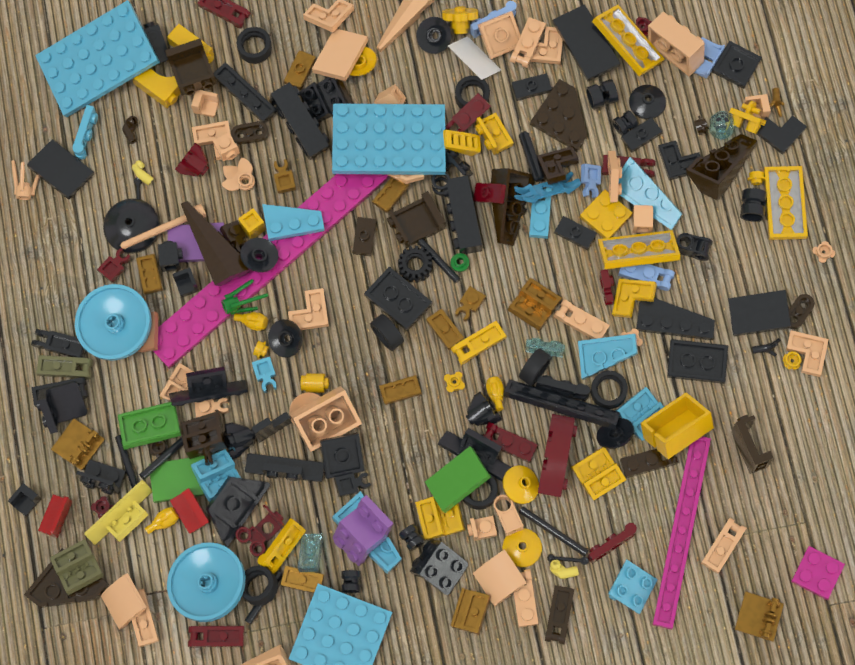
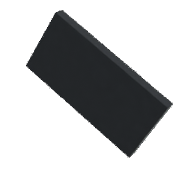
M584 4L553 19L552 23L588 82L619 67L620 62L604 35L592 22L593 17Z

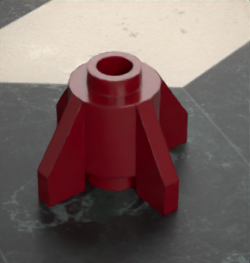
M194 143L175 170L184 175L198 177L200 174L203 176L209 167L207 166L208 161L201 146Z

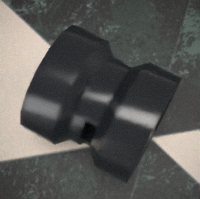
M629 110L624 112L623 116L612 120L614 128L620 135H624L628 129L638 126L635 116Z
M415 524L406 527L399 533L400 538L406 541V547L409 551L417 549L426 541L423 535L418 533V528Z
M342 571L341 578L343 579V584L341 585V592L360 593L361 585L359 580L361 579V571Z

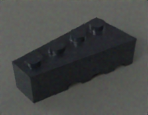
M289 82L272 92L269 102L273 106L277 105L278 115L281 119L287 120L288 130L292 135L296 134V142L308 160L327 150L330 141L325 133L320 132L318 128L320 125L315 117L312 118L309 114L310 108L305 101L302 102L299 98L300 92L295 85L292 86Z

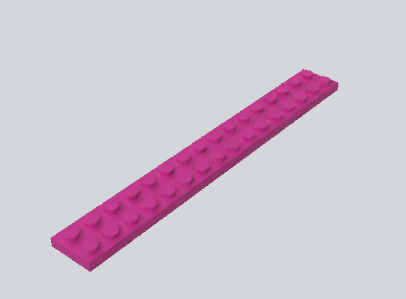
M336 174L298 207L300 209L321 211L325 231L270 241L277 248L278 261L269 271L255 272L251 270L222 286H216L213 281L210 282L158 327V350L153 351L155 355L170 369L231 316L226 314L223 309L221 300L225 299L224 295L233 292L253 279L254 282L233 296L234 298L237 297L239 301L252 298L391 178V176L387 174ZM266 234L263 237V239L268 240V234Z

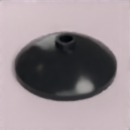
M132 198L122 200L109 209L104 219L103 230L109 244L116 250H119L123 241L160 226L156 211L150 204L143 200ZM128 220H132L130 225H126ZM158 235L123 249V251L128 254L142 252L154 243Z

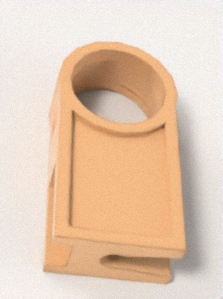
M504 494L497 496L493 503L494 511L500 520L506 536L523 530V523L513 501ZM504 499L509 501L511 506L507 511H500L496 508L497 502Z

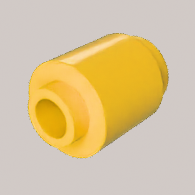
M306 373V375H301V391H306V393H325V389H329V377H325V374Z

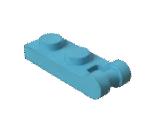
M86 105L72 148L79 160H83L87 156L85 148L87 142L92 138L93 124L95 125L98 120V114L94 106Z
M546 187V189L542 190L549 192L552 191V188ZM551 196L545 197V201L537 200L535 203H532L529 237L548 239Z

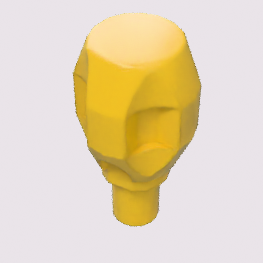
M261 313L234 314L235 321L242 322V324L252 330H265L268 325V318Z
M497 376L490 377L486 382L487 393L495 404L496 411H502L504 397L502 381Z
M173 507L165 508L158 512L152 523L145 527V530L150 534L156 529L169 528L176 523L179 516Z

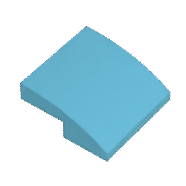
M644 387L615 411L620 412V418L627 419L633 424L634 434L643 441L645 439L643 438L641 422L664 406L655 399L647 387Z
M226 449L212 455V465H205V459L191 464L193 473L209 502H211L228 476L241 478L235 469L234 461Z

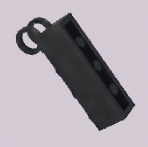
M447 173L442 175L446 178H436L441 175H433V192L436 195L448 197L449 200L446 207L448 215L452 214L453 221H450L451 232L456 234V238H453L455 250L459 249V253L462 254L481 252L482 242L468 175L450 178ZM439 181H444L446 185L438 186L436 185V183Z

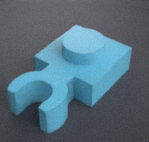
M267 357L252 362L257 381L263 380L262 389L264 393H267L266 386L268 384H272L274 390H277L276 382L271 379L276 376L271 358Z

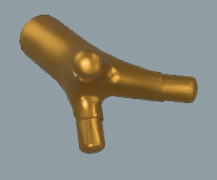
M773 88V100L769 105L770 108L775 105L779 117H782L781 105L783 106L784 102L780 99L779 88Z

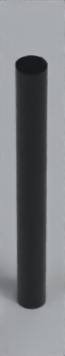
M524 506L520 509L519 513L582 556H586L589 551L588 549Z

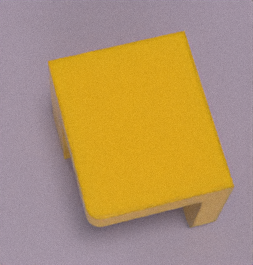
M254 208L238 218L239 224L249 239L256 238L266 231L264 221Z

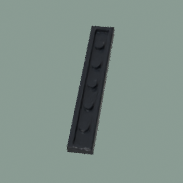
M510 379L503 394L504 397L615 430L620 417V412Z

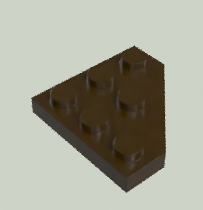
M559 79L530 121V125L567 147L573 146L574 150L578 152L587 138L583 116L575 88Z
M50 562L24 595L40 608L97 600L109 584L100 578L68 595L52 562Z

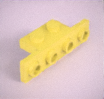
M141 480L84 533L85 536L96 545L110 532L121 542L148 516V513L139 504L152 493L151 488L145 481Z

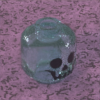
M718 111L711 116L710 134L713 137L723 140L733 134L734 119L731 114L726 111Z

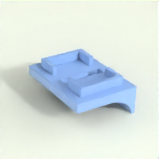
M702 37L701 39L705 43L704 57L713 62L711 63L704 59V63L694 73L707 79L724 51L725 45L715 44Z

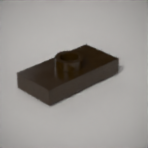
M357 218L353 254L372 255L376 219Z

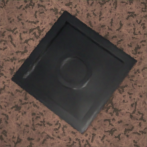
M729 41L713 67L712 73L744 89L762 57Z
M358 432L320 440L326 479L365 471Z

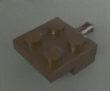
M216 411L181 422L184 435L182 439L186 455L189 459L204 456L205 465H212V453L227 448L220 413Z

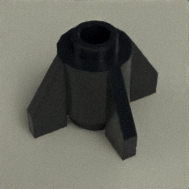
M481 391L474 395L466 415L471 425H486L488 422L495 424L502 420L488 395L484 396Z
M233 422L225 424V441L229 449L228 453L233 460L253 445L255 435L253 430L247 426Z

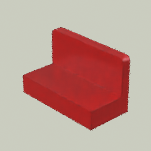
M190 488L170 500L188 533L191 534L210 522Z
M52 495L38 529L39 532L58 538L72 505L69 497L64 496L63 498Z

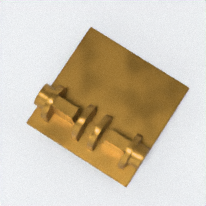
M73 418L51 450L80 470H83L105 439L98 435L99 433L95 430L89 429Z
M745 591L734 630L774 642L784 603H780L779 599L776 598L768 599Z

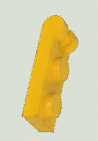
M494 321L451 347V350L458 356L459 363L463 365L470 359L506 339V334L498 322ZM465 347L469 349V352L466 354L462 350Z
M290 518L267 551L259 556L258 564L266 567L273 574L276 573L306 530Z

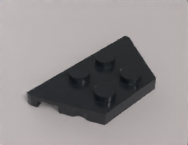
M231 476L227 477L206 507L223 545L229 546L236 536V531L245 523L271 485L270 483Z

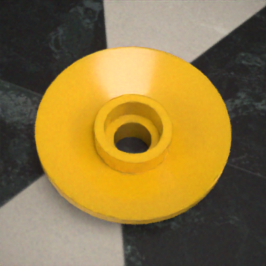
M364 47L350 73L351 76L365 75L373 70L377 63V57L372 49Z
M517 465L506 471L503 477V489L510 500L518 504H527L538 495L539 482L531 469Z
M524 528L521 531L506 536L503 541L502 550L505 549L516 567L523 568L537 562L542 552V544L536 533ZM524 543L526 548L520 549L519 544Z

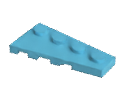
M629 157L622 168V178H619L618 182L621 183L622 194L620 196L633 205L653 206V218L673 230L683 215L682 212L633 158Z
M360 491L332 516V520L337 525L357 508L360 500L364 497L362 492ZM389 537L368 554L386 574L402 560Z

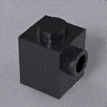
M164 241L162 244H157L159 264L162 272L181 270L180 259H183L182 248L178 247L177 242Z

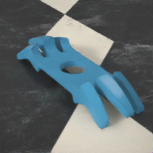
M571 171L566 174V180L548 185L547 182L533 186L529 184L523 188L515 186V191L522 195H514V197L521 201L535 203L538 199L564 192L569 194L578 188L581 182L579 178L568 182L573 176ZM550 187L552 191L546 192L542 188Z

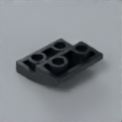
M327 77L318 84L313 82L300 91L303 101L310 108L309 114L312 118L315 117L318 122L333 116V104H348L339 82L335 78Z

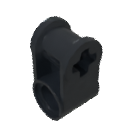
M682 233L678 236L676 242L680 255L689 256L701 261L709 260L708 252L713 244L711 239L688 233ZM685 241L688 244V246L684 247L680 244V242Z

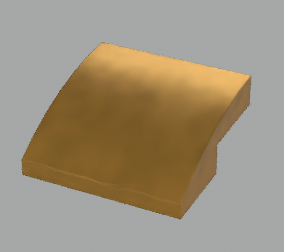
M530 277L521 288L518 296L508 307V311L539 331L562 298Z

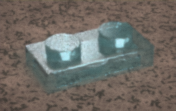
M531 338V340L527 339L525 352L534 353L538 348H541L551 356L563 358L565 345L558 341H550L549 343L543 342L539 338Z
M303 534L297 567L299 572L319 571L323 543L322 534Z

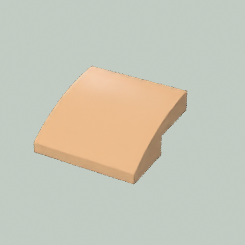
M505 549L473 572L485 593L490 595V601L494 607L509 598L510 594L527 584Z
M128 573L116 580L101 594L119 629L126 627L133 618L140 616L147 608Z

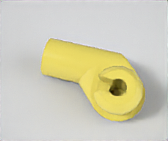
M137 160L132 165V170L137 178L149 185L154 178L142 170L145 164Z
M553 560L550 563V571L560 579L579 576L577 566L565 568L560 564L559 560Z

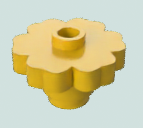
M464 6L442 10V19L451 21V28L454 34H466L470 28V20L478 19V9L466 8Z

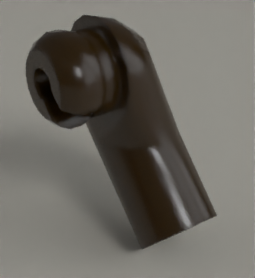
M135 116L127 118L122 128L129 144H134L137 141L134 131L137 127L138 119Z

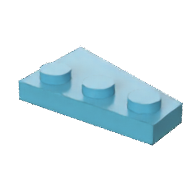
M262 204L269 241L325 231L321 211Z
M636 334L578 341L581 378L584 380L637 355Z

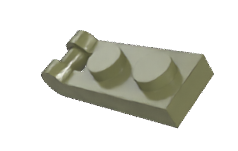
M39 355L36 374L38 376L84 377L86 380L91 379L90 367L93 364V360L90 358ZM77 365L83 366L82 371L77 370Z

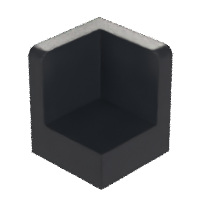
M190 267L172 274L181 298L199 292Z
M22 483L8 502L24 516H28L41 498Z

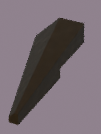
M189 201L181 203L216 286H222L232 279L241 277L251 271L243 264L240 252H237L230 245L231 243L212 224L208 223Z

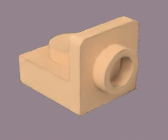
M229 132L212 140L223 161L232 160L240 153L237 144H235Z
M493 516L475 520L470 518V524H467L469 536H473L474 541L497 536Z

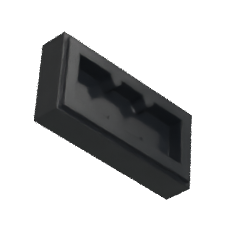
M547 73L511 83L516 101L550 93L552 90Z
M651 117L622 135L621 140L632 153L660 136L663 131Z
M565 216L562 217L554 231V234L587 251L597 234Z

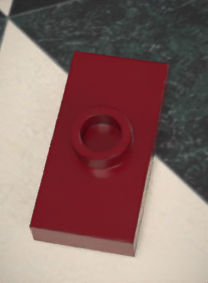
M476 183L473 201L503 204L506 185Z

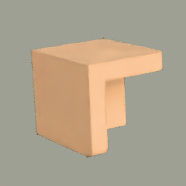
M394 84L379 93L374 104H404L406 97Z
M203 90L196 91L191 104L193 113L215 117L220 102L218 94Z
M767 94L745 97L743 103L748 105L750 101H755L757 104L756 108L761 110L759 115L754 113L753 116L761 119L769 117L771 109Z
M634 205L633 233H652L653 206Z

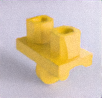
M750 101L748 105L742 104L741 108L745 109L746 112L731 108L729 111L732 114L731 125L741 128L744 119H747L749 122L745 130L757 134L761 125L765 126L766 120L753 116L754 113L759 115L761 111L756 108L757 104L755 101Z

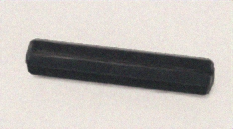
M523 131L519 134V139L533 180L540 182L544 179V175L531 137L527 131Z

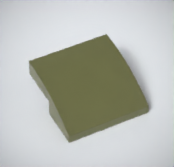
M86 539L49 557L68 595L104 577Z

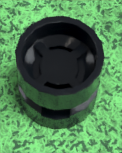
M612 79L601 82L600 86L594 84L586 87L587 98L593 110L603 107L604 103L609 105L619 101L618 92Z
M758 188L744 189L742 191L741 201L743 205H741L740 218L750 222L764 220L766 192Z

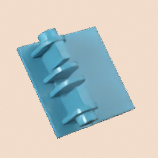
M626 559L608 593L609 598L614 601L618 600L640 614L658 579Z

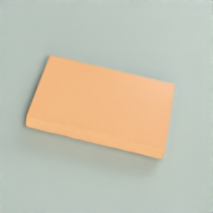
M336 29L331 33L312 67V72L346 81L366 46L368 37Z

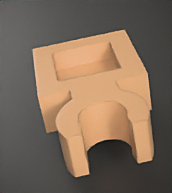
M221 398L217 402L214 399L205 400L200 403L195 402L196 418L216 411L222 414L229 413L228 408H221L223 403H228V399Z

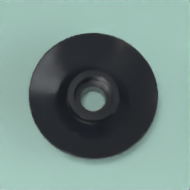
M429 17L423 20L417 29V42L421 49L427 53H441L450 45L452 39L451 28L442 18ZM435 32L439 34L437 39L433 37Z
M641 85L632 91L629 98V106L631 111L639 118L650 119L652 117L654 119L663 113L666 106V98L658 87ZM649 97L651 101H646L645 98Z
M253 238L243 244L240 257L248 269L255 272H266L276 265L278 251L270 241L263 238Z
M288 319L276 321L271 326L268 341L275 354L288 358L299 352L303 337L296 323Z
M619 418L615 430L601 426L597 432L596 439L599 445L606 449L622 447L632 439L634 426L629 420Z

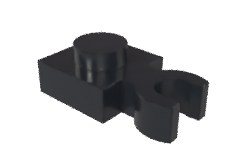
M354 473L335 477L334 482L338 497L357 494L359 492L358 487L361 489L369 488L370 483L364 484L362 482V478H366L368 473H362L358 478H355Z

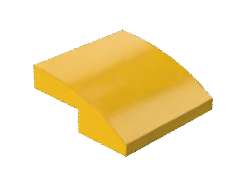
M603 447L571 466L574 474L593 501L626 481L617 463H614L606 448Z
M434 497L415 502L425 540L465 531L459 503L444 513Z

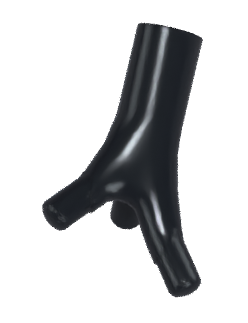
M778 338L768 344L752 346L753 354L766 352L776 357L777 354L772 348L778 346L780 339Z

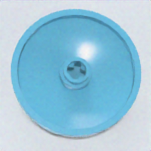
M120 284L104 285L90 292L79 305L75 316V332L83 348L93 356L109 361L121 360L136 353L146 342L152 324L151 312L144 298L134 289Z
M207 542L194 545L178 556L169 571L167 579L169 599L174 608L190 620L197 622L218 620L230 613L240 601L246 582L245 570L237 555L221 544Z

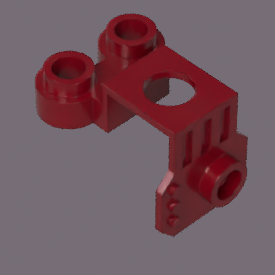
M263 505V508L268 514L255 527L252 526L250 529L241 527L236 531L238 542L241 544L251 542L250 552L254 557L264 554L266 552L264 543H267L285 526L282 522L284 518L277 511L273 513L266 505ZM270 522L273 524L274 529L271 533L263 532L262 526L264 523ZM243 533L248 534L247 539L243 540L241 539V535ZM261 547L262 551L260 553H256L255 548Z

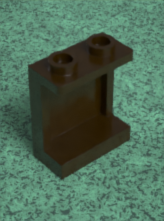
M200 38L165 50L182 96L192 95L198 90L209 89L217 84Z
M428 191L421 194V199L395 212L392 210L388 211L389 218H387V222L391 229L395 228L397 232L395 236L399 244L403 243L405 248L418 243L422 238L426 239L446 229V222Z
M744 415L737 419L731 433L749 473L752 474L768 468L773 460L771 451L759 455L748 431L755 421V416L748 417V415Z

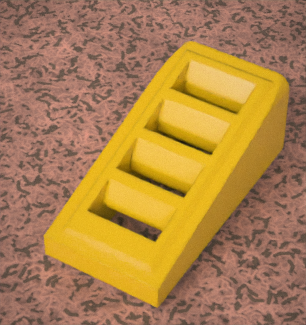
M443 130L445 149L468 156L480 153L479 135Z

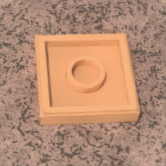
M512 11L477 24L490 59L515 50L521 35Z

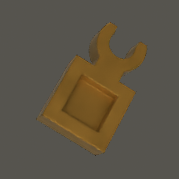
M284 159L283 167H278L277 162L274 161V168L278 172L274 174L278 194L296 190L292 170L287 171V160Z
M469 286L459 301L463 306L456 309L455 316L457 317L459 313L464 312L466 316L463 318V321H468L470 311L476 313L485 300L486 295Z

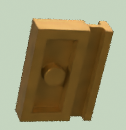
M462 588L450 626L479 635L491 598L490 595Z

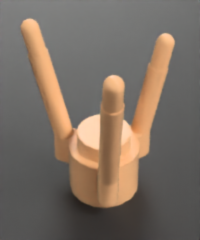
M12 160L14 195L19 200H30L31 196H35V189L40 177L36 174L31 188L29 183L24 182L25 163L21 162L20 182L18 185L15 161Z

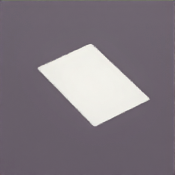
M469 37L448 45L481 80L501 71Z

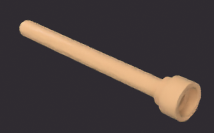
M198 204L194 206V208L203 215V218H206V213L202 205ZM185 215L123 241L120 246L122 249L129 248L188 222Z

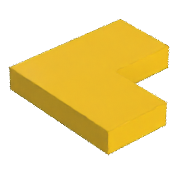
M619 279L612 315L614 317L632 318L635 300L654 302L657 283L654 281Z

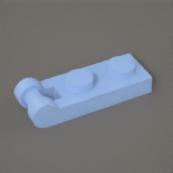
M508 1L506 7L498 11L494 10L488 16L473 21L470 25V33L473 38L481 35L477 24L512 11L515 17L516 3Z
M645 264L621 267L618 276L630 280L654 281L657 283L656 288L669 291L671 287L670 281L674 278L675 272L670 269ZM658 276L664 277L663 281L657 280Z

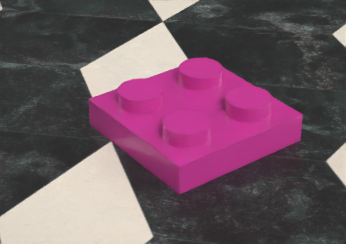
M808 546L791 582L828 600L845 564Z

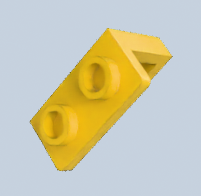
M496 113L484 119L476 118L475 129L479 136L482 135L485 139L484 144L488 151L491 150L496 155L514 145L513 140Z

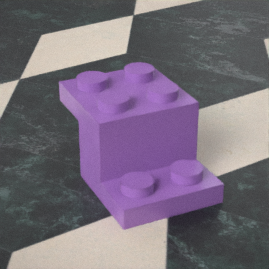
M366 495L360 500L357 508L339 522L332 539L337 547L342 548L346 552L350 561L360 566L365 562L368 554L386 540L394 523Z

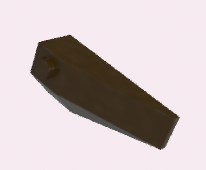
M739 134L725 142L723 147L717 150L714 148L705 157L700 156L696 158L686 169V173L702 194L718 200L728 189L757 144V140Z
M509 168L492 169L491 184L506 185L504 203H492L497 243L513 246L520 229L519 222L521 216L525 215L527 210L525 208L527 201H521L514 197V195H522L517 193L514 187L523 188L529 184L533 186L534 180L532 174Z

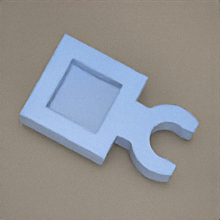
M581 165V183L585 184L583 197L589 196V190L592 192V198L598 197L599 191L596 186L601 184V166Z

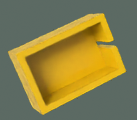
M687 392L641 422L643 438L654 448L657 447V451L667 459H670L714 429L711 412Z

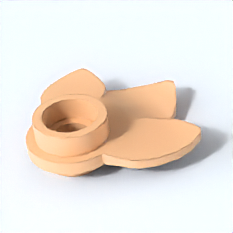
M242 157L239 160L238 167L223 166L226 180L222 183V186L228 191H236L238 189L247 191L252 189L255 185V179L252 175L253 167L251 163ZM248 180L249 183L243 184V181Z

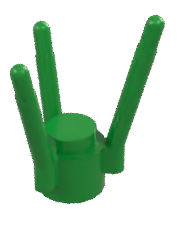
M251 279L233 292L224 295L225 299L221 300L225 313L233 315L258 310V307L241 308V305L266 298L269 295L266 293L239 301L237 297L234 298L233 296L254 282Z

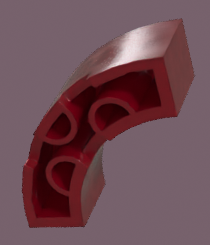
M552 414L544 458L548 459L543 461L538 493L561 497L562 490L567 489L568 479L565 478L571 439L572 437L576 438L578 427L574 425L575 418Z

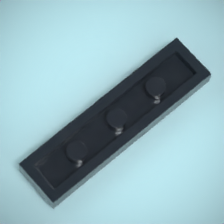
M226 62L214 72L215 79L261 122L266 123L277 112L272 104Z

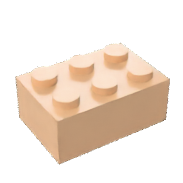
M663 11L648 25V40L663 57L686 75H692L704 63V41L699 36L693 35L686 26L680 25L672 15H667Z
M341 386L289 414L310 452L320 447L321 439L341 436L362 424L346 391Z

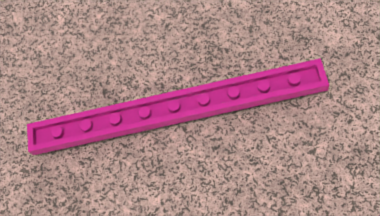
M700 437L690 444L688 448L653 626L673 629L711 438Z

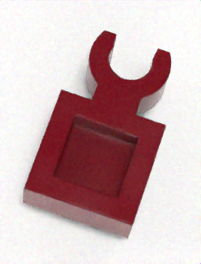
M122 248L116 252L114 259L109 256L97 269L111 283L125 270L122 264H126L131 260L129 254L125 258H121V255L124 253Z
M608 269L600 270L599 278L605 306L613 305L614 299L611 287L614 286L613 276L609 275Z

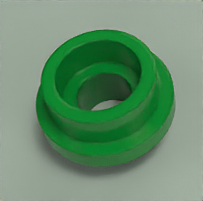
M462 253L455 254L451 258L452 269L457 272L467 270L469 258ZM457 260H462L463 264H457Z

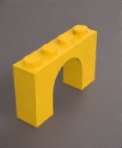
M180 24L167 36L169 45L172 47L199 39ZM201 40L210 64L214 59L213 49ZM148 69L132 79L134 85L165 108L175 104L178 96L181 94L174 76L164 77L152 69Z

